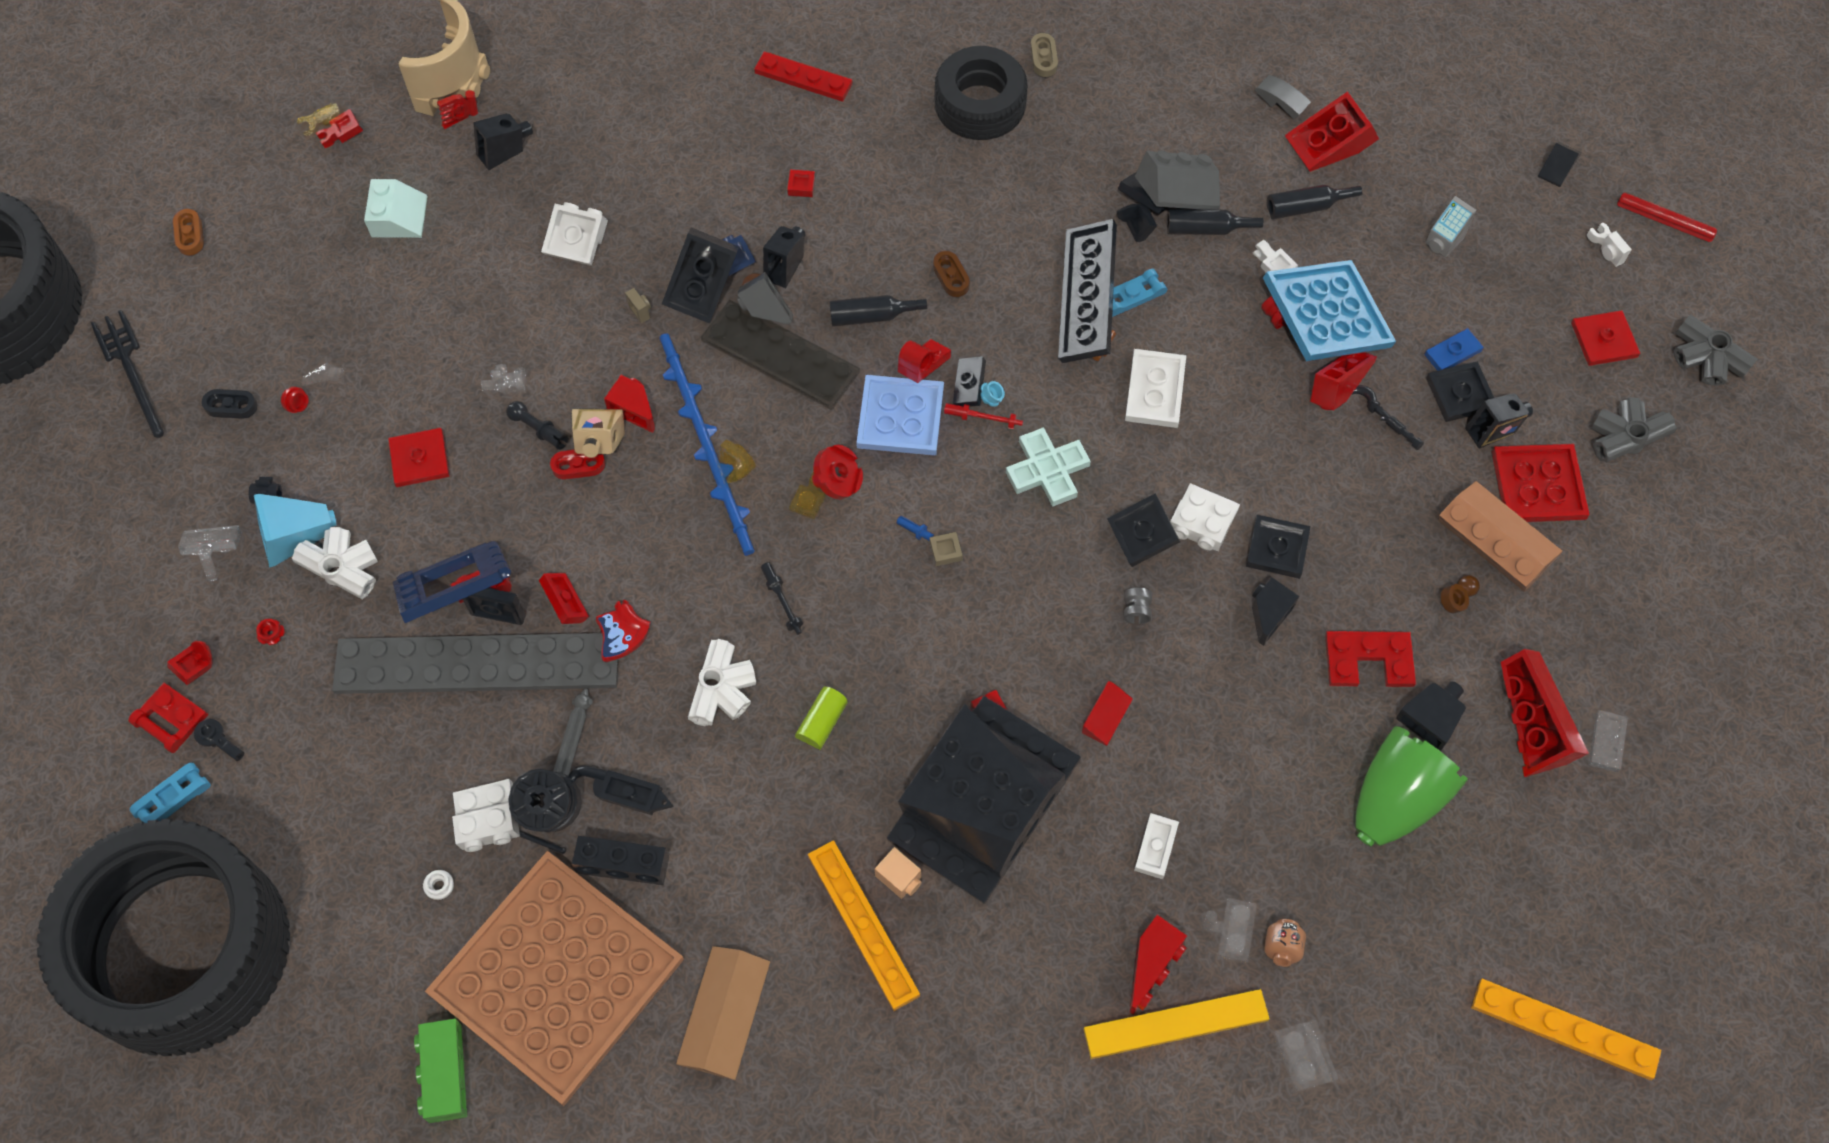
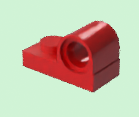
M932 339L922 346L910 340L900 350L898 372L919 383L951 358V349Z

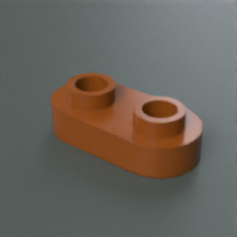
M192 209L180 210L173 218L175 244L182 254L187 256L195 255L204 246L202 221L196 211Z

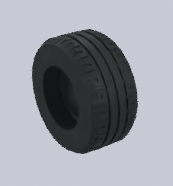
M972 46L953 53L942 62L935 76L934 103L939 120L956 135L972 140H990L1010 132L1020 123L1026 109L1028 83L1024 69L1014 57L995 47ZM972 86H987L995 89L1000 94L991 99L977 100L967 97L962 91Z

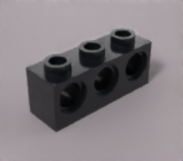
M578 836L572 866L577 874L664 886L669 855L665 847Z

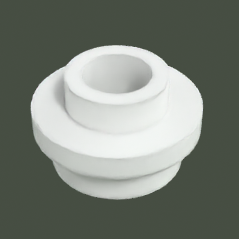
M435 870L429 873L423 883L424 892L429 898L434 900L446 898L454 887L453 878L444 870ZM437 881L444 882V886L440 890L434 889V884Z

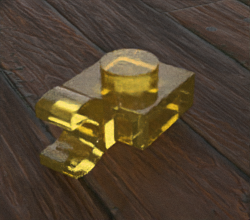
M332 102L308 116L299 117L296 122L297 124L303 121L309 123V129L302 132L305 136H308L314 132L317 123L323 122L324 125L328 124L330 120L336 117V114L340 113V110L336 103Z
M812 472L808 487L799 486L789 509L792 512L815 520L825 499V493L820 492L821 489L813 484L812 476L814 472Z

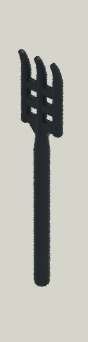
M122 310L118 311L124 327L117 330L110 318L105 316L104 318L110 333L102 336L95 322H91L94 334L106 361L110 362L114 358L121 360L153 436L161 438L164 435V431L136 368L130 359L132 351L138 350L140 346ZM127 333L126 336L122 338L119 337L120 335ZM111 339L114 340L113 342L106 344V341ZM131 342V344L123 346V344ZM117 347V350H115V351H113V352H110V351H109V350L114 349V348Z

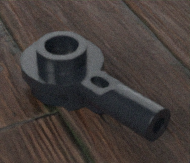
M206 719L196 726L194 738L198 744L204 747L217 746L235 761L243 758L244 752L225 738L223 726L219 721Z

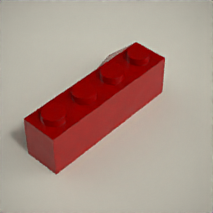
M1523 649L1503 660L1501 667L1507 696L1511 698L1513 713H1511L1513 724L1517 727L1519 741H1517L1519 753H1522L1525 764L1522 767L1524 777L1568 765L1589 754L1540 652Z

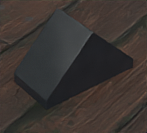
M1557 142L1538 177L1561 187L1582 152Z

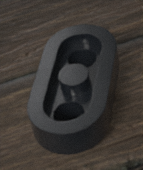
M210 390L203 396L201 401L202 407L209 416L220 418H248L256 412L258 406L254 396L250 392L243 390ZM217 403H222L220 407H214ZM248 404L246 407L240 409L242 405Z

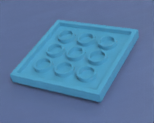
M1352 260L1267 271L1263 279L1306 361L1392 348L1396 343L1394 336Z

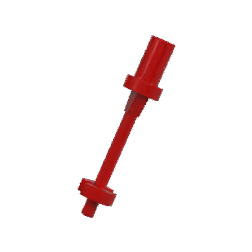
M946 403L944 414L962 417V420L966 421L968 416L1009 423V429H1014V425H1023V421L1017 420L1016 414L1012 413L1010 418L970 410V405L964 404L963 407Z

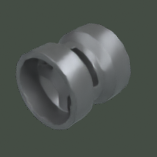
M1145 588L1126 590L1124 601L1127 607L1124 609V620L1128 623H1134V616H1139V624L1149 623L1152 620V610L1149 608V605L1152 603V592Z

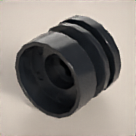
M545 769L529 770L519 776L512 785L508 797L509 810L514 820L523 828L536 832L561 831L570 826L579 815L582 804L580 789L573 779L564 773ZM539 795H545L543 799L544 806L537 805L540 802Z

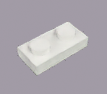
M1150 814L1134 871L1160 879L1164 878L1179 824L1178 821Z

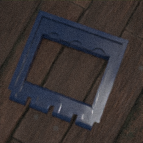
M491 541L412 573V571L402 573L396 578V581H393V586L404 623L410 622L503 582V579L511 575V570L499 544L496 541ZM476 562L480 575L426 598L423 584Z

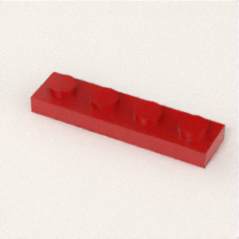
M765 51L754 68L755 74L841 102L844 101L852 86V79Z

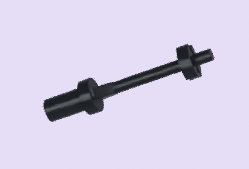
M770 562L764 563L761 566V570L767 580L766 586L768 590H773L777 594L790 622L786 623L788 631L795 630L797 635L801 634L802 632L799 627L803 625V621L800 617L794 618L783 596V581L781 577L776 575Z

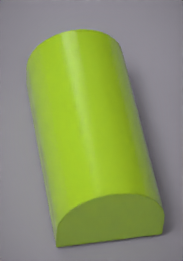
M824 686L796 732L795 738L821 750L847 705V698L839 691Z

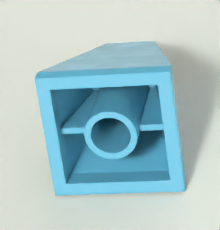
M264 494L254 495L258 524L269 568L293 556L294 549L299 543L307 540L313 544L324 538L325 530L336 526L334 511H328L326 504Z

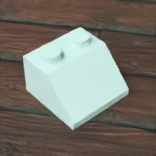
M371 179L364 219L371 237L422 238L428 196L396 179Z

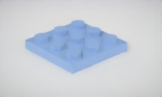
M866 375L857 448L936 455L944 382L922 380L916 383L908 378Z

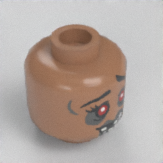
M1278 920L1267 929L1265 940L1266 955L1276 965L1288 967L1299 962L1304 956L1306 933L1293 920Z

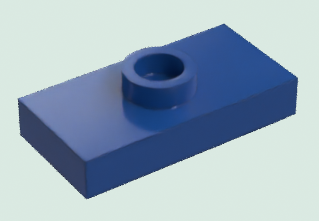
M1467 328L1426 350L1424 355L1436 370L1439 371L1460 364L1482 352L1484 347Z

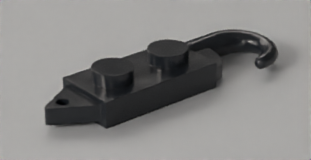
M589 765L576 767L569 774V777L574 781L581 776L593 778L594 795L605 802L648 815L674 807L662 792L663 788L654 783Z

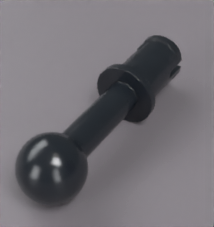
M514 401L507 406L506 414L508 418L512 421L521 420L536 430L538 439L546 440L558 450L565 447L560 440L568 443L569 436L555 428L551 421L541 422L529 414L524 403Z

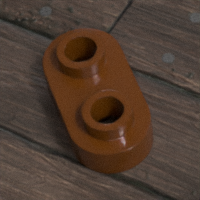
M951 251L937 253L933 260V269L945 292L952 297L964 296L969 290L970 279L957 255ZM943 265H949L950 267H948V268H943L942 266H943ZM954 284H959V285H961V286H960V287H954L953 285H954Z

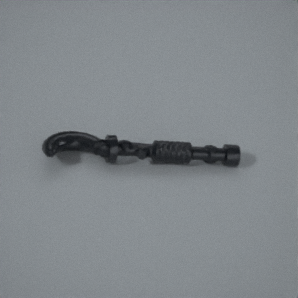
M1365 385L1357 386L1352 395L1360 394L1368 400L1367 407L1369 412H1376L1381 415V421H1386V424L1398 435L1402 434L1408 442L1412 443V447L1416 450H1419L1424 445L1420 438H1415L1413 433L1406 430V426L1394 416H1390L1380 406L1381 403L1377 401L1376 394L1371 388Z

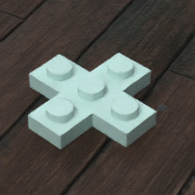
M1044 427L1020 436L1019 443L1028 459L1006 467V474L1016 494L1042 485L1052 507L1076 498L1078 492L1068 474L1089 467L1091 462L1080 440L1055 449Z

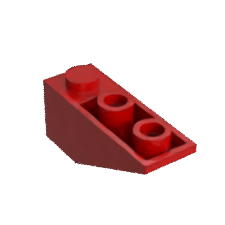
M1156 915L1137 944L1129 1011L1132 1014L1138 1008L1142 1011L1146 1008L1153 997L1149 992L1156 983L1158 986L1163 984L1170 973L1166 967L1171 960L1178 962L1187 949L1183 945L1187 935L1159 915Z

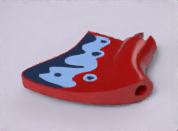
M623 600V604L617 601L614 606L616 611L596 616V622L603 636L601 658L604 662H610L632 653L642 645L647 637L651 621L639 617L627 600Z

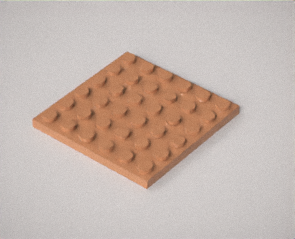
M547 851L425 992L562 1106H565L679 967L684 958Z

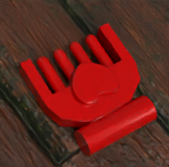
M472 90L466 91L465 97L461 94H455L437 102L441 111L440 115H442L441 119L444 120L442 121L444 129L468 118L469 115L475 116L478 114L475 92Z

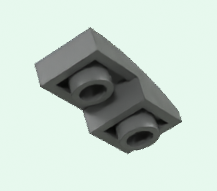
M1268 75L1255 89L1271 107L1278 103L1293 119L1297 118L1311 103L1296 88L1271 75Z

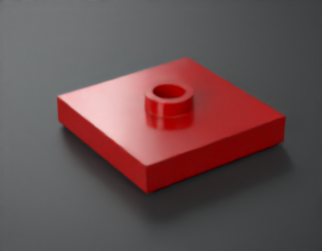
M1623 310L1574 318L1571 322L1588 366L1638 358L1640 355L1639 348Z
M442 428L388 438L396 488L450 477Z

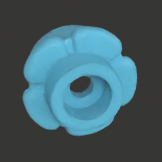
M991 381L988 384L984 383L980 387L982 401L992 407L998 406L999 402L1004 398V389L996 381Z

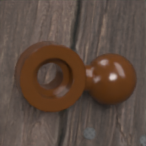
M1465 575L1459 579L1457 584L1445 587L1441 592L1443 607L1453 614L1466 610L1469 605V597L1476 595L1480 589L1478 579L1472 575Z

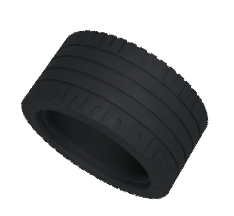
M1 192L0 256L23 259L21 271L16 282L9 292L0 299V384H8L12 380H19L24 375L33 373L36 368L45 365V362L47 360L50 361L54 354L62 349V345L66 344L69 340V335H72L75 329L74 325H77L79 320L82 290L74 268L34 211L18 198Z
M156 819L148 820L147 823H135L131 827L128 825L120 828L118 832L114 831L106 835L107 837L104 839H99L91 848L85 849L79 858L76 857L71 862L70 868L65 869L61 874L62 878L57 880L53 886L54 890L46 900L48 903L43 908L41 914L43 918L39 921L38 926L40 933L37 934V943L39 944V947H37V957L40 958V961H38L39 969L43 972L41 976L44 983L48 985L49 993L54 996L56 1003L63 1007L62 1009L67 1014L130 1050L158 1056V1054L162 1056H172V1054L180 1056L186 1055L187 1052L191 1054L199 1052L202 1048L206 1050L213 1047L215 1043L220 1044L227 1040L226 1037L235 1035L242 1026H247L251 1022L250 1019L253 1016L256 1017L261 1012V1007L268 1003L270 1000L269 996L271 993L274 994L278 987L276 984L282 978L283 967H286L288 960L286 955L289 954L290 948L288 945V941H290V932L288 931L290 924L289 919L286 917L288 915L286 907L282 904L284 901L278 893L276 886L260 868L227 838L204 825L200 826L198 823L191 821L187 823L185 820L178 819L175 821L172 819L158 821ZM186 876H203L222 881L229 899L230 923L223 948L210 969L192 986L173 997L147 1004L121 1003L112 991L108 980L106 955L111 934L126 909L143 893L171 879Z

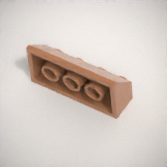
M1477 481L1457 495L1439 515V522L1524 592L1563 552Z

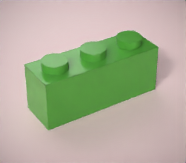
M457 1019L418 1024L419 1034L414 1037L416 1053H420V1065L416 1066L417 1083L421 1084L422 1096L417 1099L419 1115L423 1116V1119L428 1123L467 1117L462 1025Z

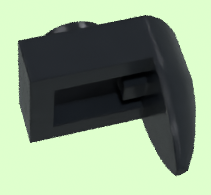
M1130 204L1117 211L1118 218L1127 223L1136 242L1145 241L1157 227L1149 208L1144 204Z

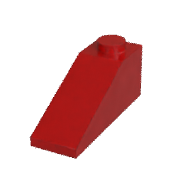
M1366 352L1343 355L1317 372L1310 402L1319 405L1324 410L1334 411L1349 399L1375 363L1377 356Z

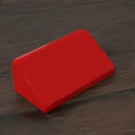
M1108 681L1083 725L1082 734L1107 746L1133 698L1116 684Z

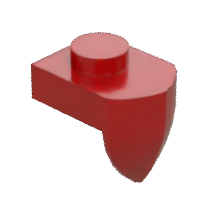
M194 641L191 643V646L167 662V667L183 683L189 685L211 669L213 662L211 650L205 642Z

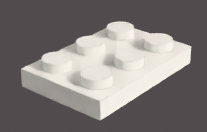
M1134 349L1125 421L1178 428L1186 355Z

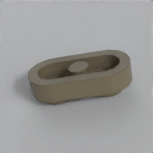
M1039 33L1031 40L1033 69L1041 77H1050L1056 73L1058 66L1055 40L1049 34Z

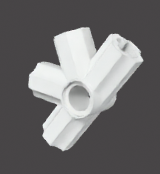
M330 527V529L325 530L323 549L307 540L297 545L292 557L293 562L324 578L327 583L337 585L360 599L367 597L374 588L376 579L362 570L378 561L366 540L350 547L351 533L349 530L340 527ZM339 567L335 572L329 573L332 568Z
M721 639L711 640L703 669L699 674L698 686L688 716V720L697 725L712 726L717 707L734 720L745 712L751 703L738 689L756 685L753 666L750 660L730 664L735 646L728 641ZM708 679H715L719 683L714 686H709L705 683V681Z

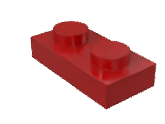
M544 573L539 582L562 624H578L586 621L589 616L566 573Z

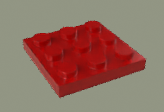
M1574 444L1500 446L1493 448L1492 457L1501 501L1526 522L1587 520L1590 514Z

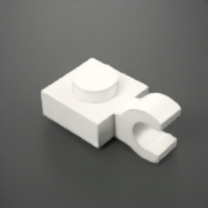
M1601 223L1597 229L1600 233L1591 228L1587 237L1591 242L1602 245L1600 249L1604 258L1611 261L1615 267L1623 264L1632 249L1616 231L1611 233L1605 223Z
M1262 240L1255 246L1257 250L1253 254L1262 261L1260 267L1265 272L1298 267L1281 248L1275 252L1265 240Z

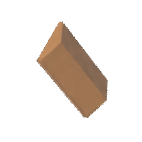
M712 947L676 1065L736 1080L770 961L741 950Z

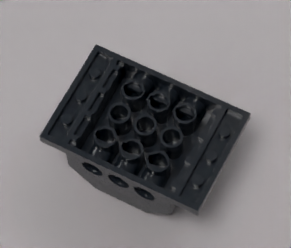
M985 696L982 697L974 711L964 704L899 799L898 803L903 815L887 836V840L985 904L1080 762L1081 757Z

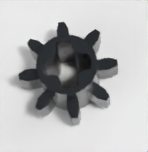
M259 477V480H255V483H251L249 486V501L255 504L254 495L256 494L282 497V487L280 484L273 482V477Z

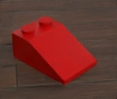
M1348 91L1285 135L1310 172L1359 154L1379 140L1373 125Z

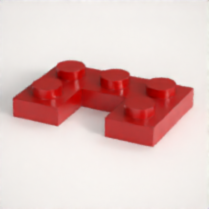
M1326 631L1325 641L1329 686L1358 687L1359 673L1357 661H1383L1386 687H1414L1416 685L1411 632Z

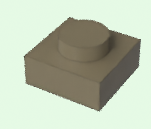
M635 288L625 292L628 306L641 323L649 320L648 309L651 306L644 295L640 296Z
M956 532L930 537V546L936 566L963 561Z

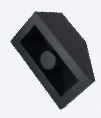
M1272 577L1266 585L1261 583L1252 595L1255 598L1252 610L1258 641L1263 646L1294 609L1299 599V595Z

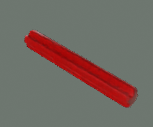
M1626 192L1621 194L1617 203L1619 207L1707 242H1712L1717 233V229Z

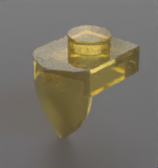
M727 439L720 445V460L725 464L732 465L734 468L727 480L728 483L743 479L756 467L753 458L741 445L733 444Z

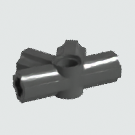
M1691 314L1675 333L1688 342L1676 347L1674 350L1675 360L1679 367L1685 370L1702 364L1701 382L1708 385H1724L1727 382L1728 369L1743 378L1758 360L1733 343V339L1728 332L1713 330Z
M1632 397L1620 402V416L1602 409L1592 427V430L1605 435V437L1594 442L1595 455L1600 461L1607 463L1627 453H1640L1644 446L1675 433L1677 429L1675 419L1670 412L1665 413L1664 411L1646 418L1644 402L1639 398Z

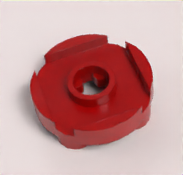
M834 445L819 451L813 464V484L820 488L827 496L838 500L845 499L859 491L863 481L862 467L858 468L855 462L858 458L854 452L843 445ZM836 467L839 468L838 472L841 474L840 477H838L835 472Z

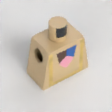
M572 409L575 453L584 454L587 457H595L597 454L614 453L625 435L623 410Z

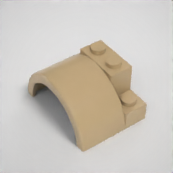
M437 0L441 3L447 22L445 37L451 39L452 42L450 44L443 43V50L434 55L423 58L402 57L399 62L401 73L416 112L434 116L436 110L439 109L438 101L455 94H461L465 97V92L468 90L474 91L477 98L480 94L482 81L489 77L490 66L487 63L486 56L483 53H479L468 14L457 0Z

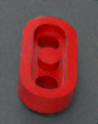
M567 450L556 453L551 458L550 466L553 474L559 479L596 476L604 470L605 459L603 454L587 457L584 454L575 453V450ZM591 461L597 462L594 466L587 465ZM565 464L570 465L566 470L561 469Z

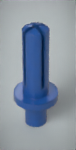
M903 516L897 519V524L916 534V539L918 540L924 538L930 541V537L934 536L927 531V526L924 524L919 526Z

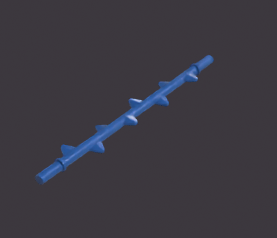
M662 334L659 339L667 356L666 361L670 364V368L663 374L664 380L677 382L685 402V406L678 411V414L692 420L702 446L694 454L695 460L708 461L717 487L710 492V496L724 502L734 527L733 532L738 537L744 555L753 554L755 551L747 533V526L743 523V519L750 511L748 508L736 505L726 480L734 468L732 465L719 462L710 439L717 431V428L704 424L694 399L702 390L701 385L688 383L679 361L680 356L676 353L669 334Z

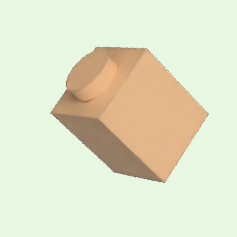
M895 847L875 868V877L901 899L907 893L910 896L913 895L922 883L919 880L921 878V869Z

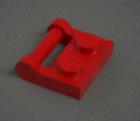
M163 683L140 709L131 713L128 722L136 728L141 727L162 742L166 750L170 753H175L194 732L196 726L205 720L208 714L169 685ZM155 712L179 731L171 735L148 717Z

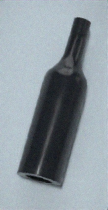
M1318 185L1269 194L1267 196V208L1271 219L1327 210L1338 200L1361 196L1362 187L1334 189L1328 185Z
M1168 209L1167 234L1226 235L1237 228H1263L1264 220L1258 217H1239L1229 210Z
M890 295L829 301L832 327L891 321L903 312L927 309L926 299L901 301Z

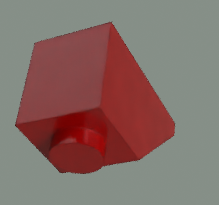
M620 375L604 398L606 408L623 410L624 420L653 433L655 425L644 385L635 378L629 379Z

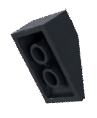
M691 227L662 305L710 323L739 246Z

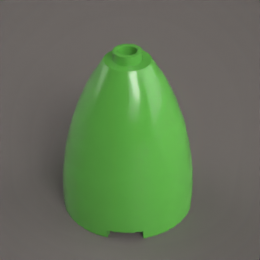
M1398 726L1391 730L1376 753L1365 776L1359 795L1355 829L1359 832L1357 838L1369 847H1372L1373 844L1381 846L1393 842L1413 832L1439 813L1468 781V778L1464 775L1460 777L1457 774L1460 768L1445 754L1427 741L1422 742L1415 737L1413 739L1409 738L1410 732Z

